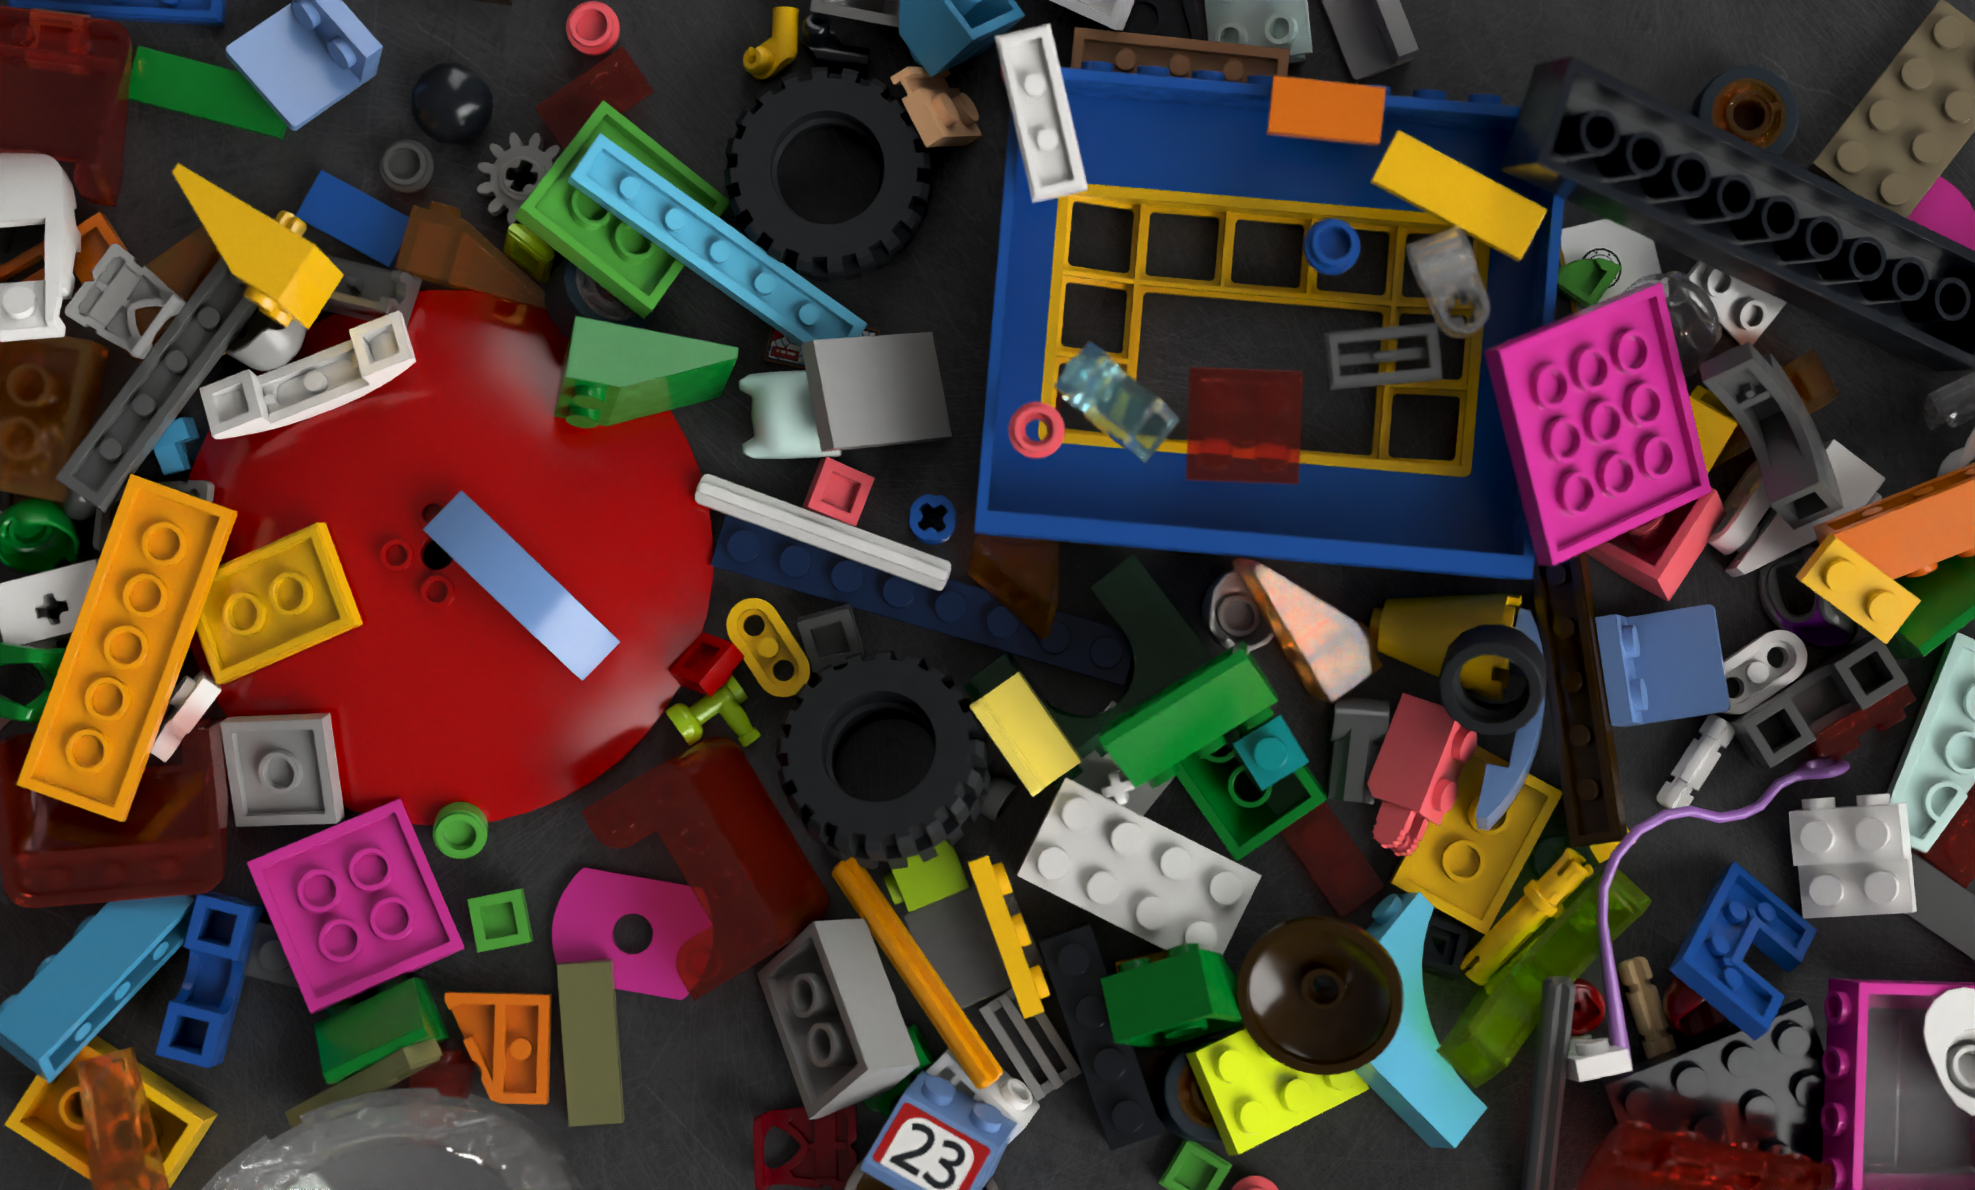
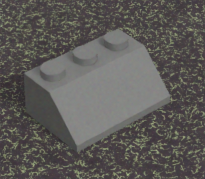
M865 918L813 921L757 973L809 1120L819 1119L886 1092L920 1065Z

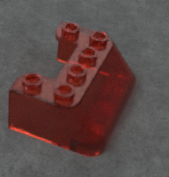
M708 738L650 769L581 811L596 838L602 844L611 848L629 847L657 831L713 925L686 941L681 946L676 958L677 972L694 1001L793 941L813 921H822L828 912L830 899L826 887L744 751L735 741L729 738Z

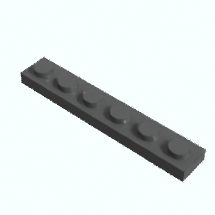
M222 256L55 477L61 484L104 513L127 484L130 474L136 472L259 307L243 296L247 287L232 274Z

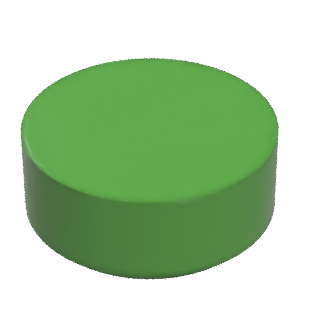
M454 802L446 805L438 812L433 826V840L436 847L443 854L456 859H465L476 855L483 849L487 840L488 822L484 813L478 807L467 802Z

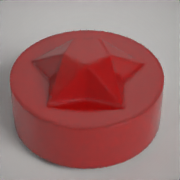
M1571 978L1572 983L1576 987L1571 1035H1585L1595 1030L1602 1022L1606 1009L1605 1001L1601 993L1591 982L1582 978Z

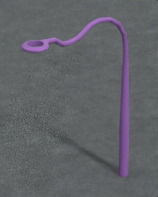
M1822 757L1802 762L1796 767L1795 771L1774 780L1756 802L1740 809L1716 812L1689 805L1663 810L1635 825L1611 852L1598 885L1597 931L1610 1045L1627 1048L1632 1067L1631 1051L1608 926L1609 887L1622 856L1641 834L1667 820L1688 816L1716 823L1745 819L1764 810L1777 793L1790 784L1809 779H1827L1844 774L1850 768L1848 761L1836 757ZM1624 1151L1629 1190H1639Z

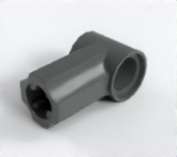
M1334 694L1328 732L1329 742H1332L1327 782V799L1374 804V797L1371 795L1367 782L1388 731L1389 700Z

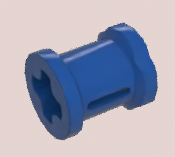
M925 494L917 498L912 504L909 525L914 536L919 541L928 545H940L948 541L955 533L957 527L956 509L945 496ZM926 507H929L934 512L941 508L946 511L942 518L944 530L938 533L931 527L923 531L919 527L924 521L921 511Z

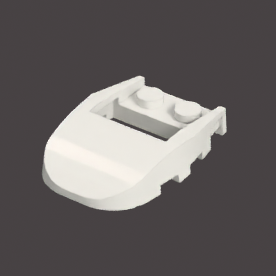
M30 151L0 153V228L45 224V280L0 284V342L65 336L66 326L59 317L62 300L72 299L76 279L73 275L75 254L81 252V232L76 226L74 210L77 208L73 185L60 164L53 157L43 153Z

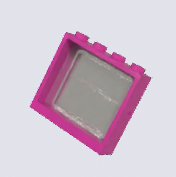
M1828 978V995L1824 1002V1013L1827 1019L1826 1050L1822 1059V1067L1825 1074L1824 1106L1820 1115L1823 1129V1154L1818 1172L1821 1190H1975V1116L1957 1107L1939 1085L1922 1033L1925 1014L1933 1000L1947 990L1962 987L1975 989V982Z

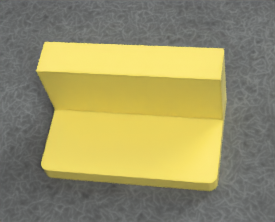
M1020 671L970 705L971 710L1032 796L1041 792L1046 786L1083 761Z

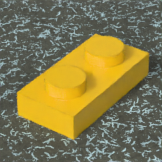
M1830 533L1795 576L1885 644L1889 642L1921 601Z

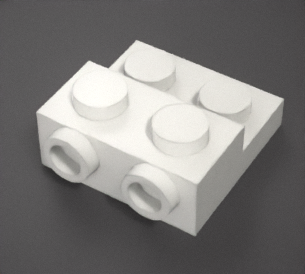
M1890 793L1857 795V806L1844 807L1835 806V797L1801 799L1802 809L1788 812L1793 866H1798L1803 919L1899 914L1917 911L1906 802L1891 803Z

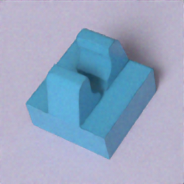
M181 417L175 419L148 454L155 453L164 475H173L192 468L185 443L200 438L194 418Z

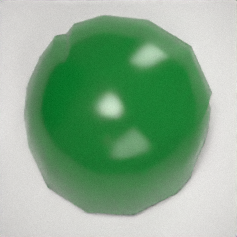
M29 498L13 504L0 514V560L3 565L21 573L46 572L54 570L59 563L66 559L71 564H74L78 559L80 541L77 527L60 505L47 499Z

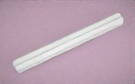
M704 474L697 485L695 501L702 506L936 591H942L949 579L951 563L946 559L712 474Z

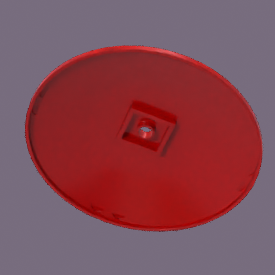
M469 290L419 291L407 325L416 362L400 375L354 401L290 425L259 433L217 440L212 437L210 430L207 433L193 464L189 480L213 482L215 486L213 503L238 512L219 566L317 522L326 523L363 625L229 683L220 684L222 691L215 699L227 717L330 713L343 806L350 810L364 814L401 798L411 824L434 825L435 817L443 807L454 802H467L478 807L484 813L487 822L529 813L561 800L590 784L620 762L649 733L667 710L681 687L669 671L704 631L709 614L714 580V567L711 566L714 555L711 510L695 501L696 488L702 478V474L691 446L671 410L611 426L598 425L594 428L576 427L569 424L565 418L554 416L563 357L569 339L560 333L549 317L547 309L503 295ZM341 314L327 317L311 326L309 330L307 329L302 347L290 363L351 340L349 329L370 321ZM256 369L253 371L256 376L267 373ZM461 490L620 641L583 681L453 558L447 567L440 570H433L426 564L424 551L433 539L423 529ZM195 629L190 643L191 649L200 671L203 669L213 677Z

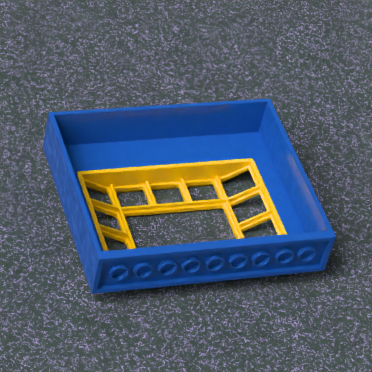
M1083 61L1081 62V69L1060 67L1088 189L1084 192L1032 203L1010 108L975 534L1508 580L1533 579L1535 550L1485 355V350L1552 323L1555 317L1564 199L1501 170L1521 106L1501 105L1502 97L1490 94L1468 95V102L1446 100V92L1432 89L1413 90V97L1392 96L1390 87L1365 84L1366 86L1384 87L1386 91L1380 144L1378 146L1266 134L1273 76L1250 75L1247 76V83L1225 81V74L1216 71L1197 70L1192 71L1191 78L1169 77L1170 69L1165 67L1138 66L1136 74L1114 72L1115 65L1112 63ZM1398 130L1547 209L1530 244L1519 261L1474 238L1469 296L1465 299L1414 298L1402 295L1405 248L1408 235H1469L1370 183ZM1074 202L1129 210L1133 213L1130 265L1127 273L1077 267L1069 264L1068 255ZM1151 214L1208 217L1218 220L1219 227L1213 280L1158 277L1146 274ZM1329 218L1342 220L1348 223L1354 230L1384 232L1389 235L1385 292L1383 295L1319 290L1316 286L1318 271L1313 269L1307 262L1303 248L1300 283L1297 288L1234 283L1231 280L1235 224L1238 220L1300 225L1304 229L1303 243L1307 232L1314 224ZM1067 283L1123 290L1126 292L1127 300L1121 353L1072 348L1062 345L1061 337ZM1146 293L1379 312L1382 315V328L1399 326L1400 316L1403 314L1465 316L1467 319L1463 372L1460 379H1440L1376 387L1372 447L1369 455L1135 436L1132 433L1143 296ZM1398 339L1380 340V351L1396 350ZM1396 362L1379 363L1378 373L1395 372ZM1060 364L1117 370L1120 373L1116 430L1114 433L1065 428L1064 438L1059 448L1044 458L1026 457L1013 447L1009 438L1008 428L1010 419L1018 408L1031 402H1043L1056 408ZM1395 394L1450 396L1460 399L1456 455L1453 460L1393 458L1389 456L1392 403ZM1032 420L1027 424L1025 432L1029 439L1040 441L1046 437L1047 427L1040 420Z

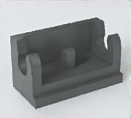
M325 255L344 276L322 310L366 321H372L399 310L403 314L407 328L422 283L420 277L400 270L392 271Z

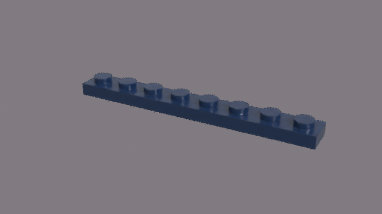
M727 514L725 515L711 566L841 605L850 603L851 607L1123 687L1126 683L1139 638L1137 633L948 579L942 591H936Z

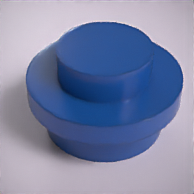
M1329 218L1317 222L1310 228L1304 239L1303 251L1307 262L1313 269L1325 275H1338L1350 269L1356 262L1360 252V241L1356 231L1348 223L1339 219Z

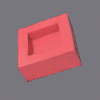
M829 457L821 458L802 508L856 527L875 478Z

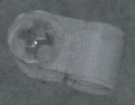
M1457 225L1406 245V252L1413 274L1420 289L1426 296L1440 331L1449 338L1458 340L1469 338L1476 334L1488 319L1490 304L1477 271L1473 251L1462 227ZM1456 298H1459L1463 305L1473 304L1475 307V311L1469 317V324H1465L1461 317L1451 318L1448 314L1455 305Z

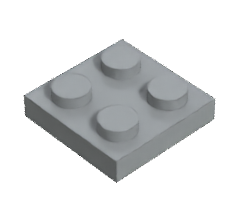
M330 713L228 717L220 723L236 827L337 824L345 818Z

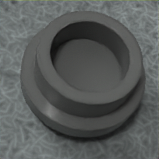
M404 139L392 143L386 148L380 160V172L383 180L389 187L400 193L411 194L424 189L430 183L434 174L435 165L431 153L423 144L415 140Z

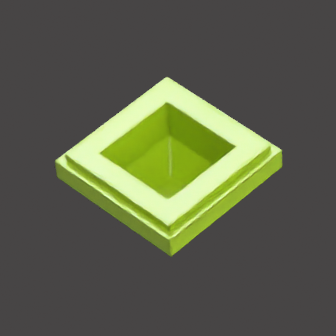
M512 223L507 229L503 253L539 282L545 283L551 274L555 258L554 248L523 224Z

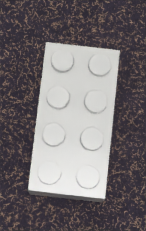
M1066 777L1063 778L1016 873L1017 876L1166 951L1179 945L1198 943L1200 949L1221 953L1222 955L1262 876L1122 805H1117L1116 802L1104 798V796Z

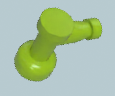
M731 675L724 686L717 689L712 697L704 696L690 707L683 703H677L665 711L689 746L701 739L703 735L702 724L718 713L739 736L738 740L743 747L750 745L761 736L758 729L752 727L747 714L740 706L742 702L748 699V696L733 675Z

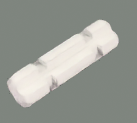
M1713 714L1706 718L1698 730L1702 736L1699 740L1693 738L1671 772V775L1675 777L1672 783L1666 781L1657 794L1656 800L1664 808L1672 809L1690 805L1694 799L1690 793L1693 789L1699 791L1721 757V754L1717 751L1721 746L1726 748L1735 735V730L1728 721Z
M1115 770L1108 775L1110 784L1104 785L1101 788L1104 798L1115 796L1117 805H1122L1131 799L1128 791L1135 789V787L1128 778L1124 779L1122 770Z

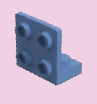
M291 0L290 4L227 45L225 56L289 129L296 131L376 76L383 46L342 0Z
M1705 604L1631 617H1624L1618 614L1595 617L1612 726L1629 727L1722 713L1730 710L1717 617L1713 605Z

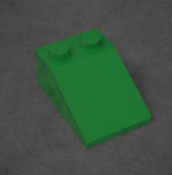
M575 316L563 357L554 416L565 418L569 424L576 427L594 428L598 425L611 426L719 398L737 360L739 347Z

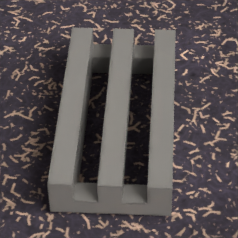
M1013 987L980 1007L979 1011L1036 1101H1039L1054 1089H1058L1065 1082L1083 1072L1047 1014L1042 1012L1034 1015V1017L1067 1067L1057 1073L1012 1002L1016 996ZM1001 1007L1004 1008L1047 1076L1048 1080L1042 1084H1039L994 1012Z

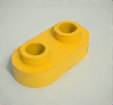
M748 598L738 602L731 609L727 617L726 628L730 640L745 656L743 658L745 663L766 692L782 698L796 695L804 684H808L811 676V667L806 654L778 611L770 603L759 598ZM751 616H760L764 620L765 628L758 636H750L745 630V622ZM783 660L790 661L794 666V674L787 681L778 680L774 674L776 664Z

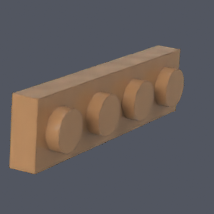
M1075 27L1070 68L1081 69V62L1101 61L1114 64V72L1136 74L1138 66H1159L1170 69L1169 77L1191 78L1192 71L1207 70L1224 73L1225 81L1247 83V76L1250 75L1287 77L1290 49Z

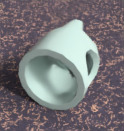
M806 370L749 374L738 381L739 390L752 396L751 418L754 437L742 444L743 454L753 459L841 457L842 450L821 452Z

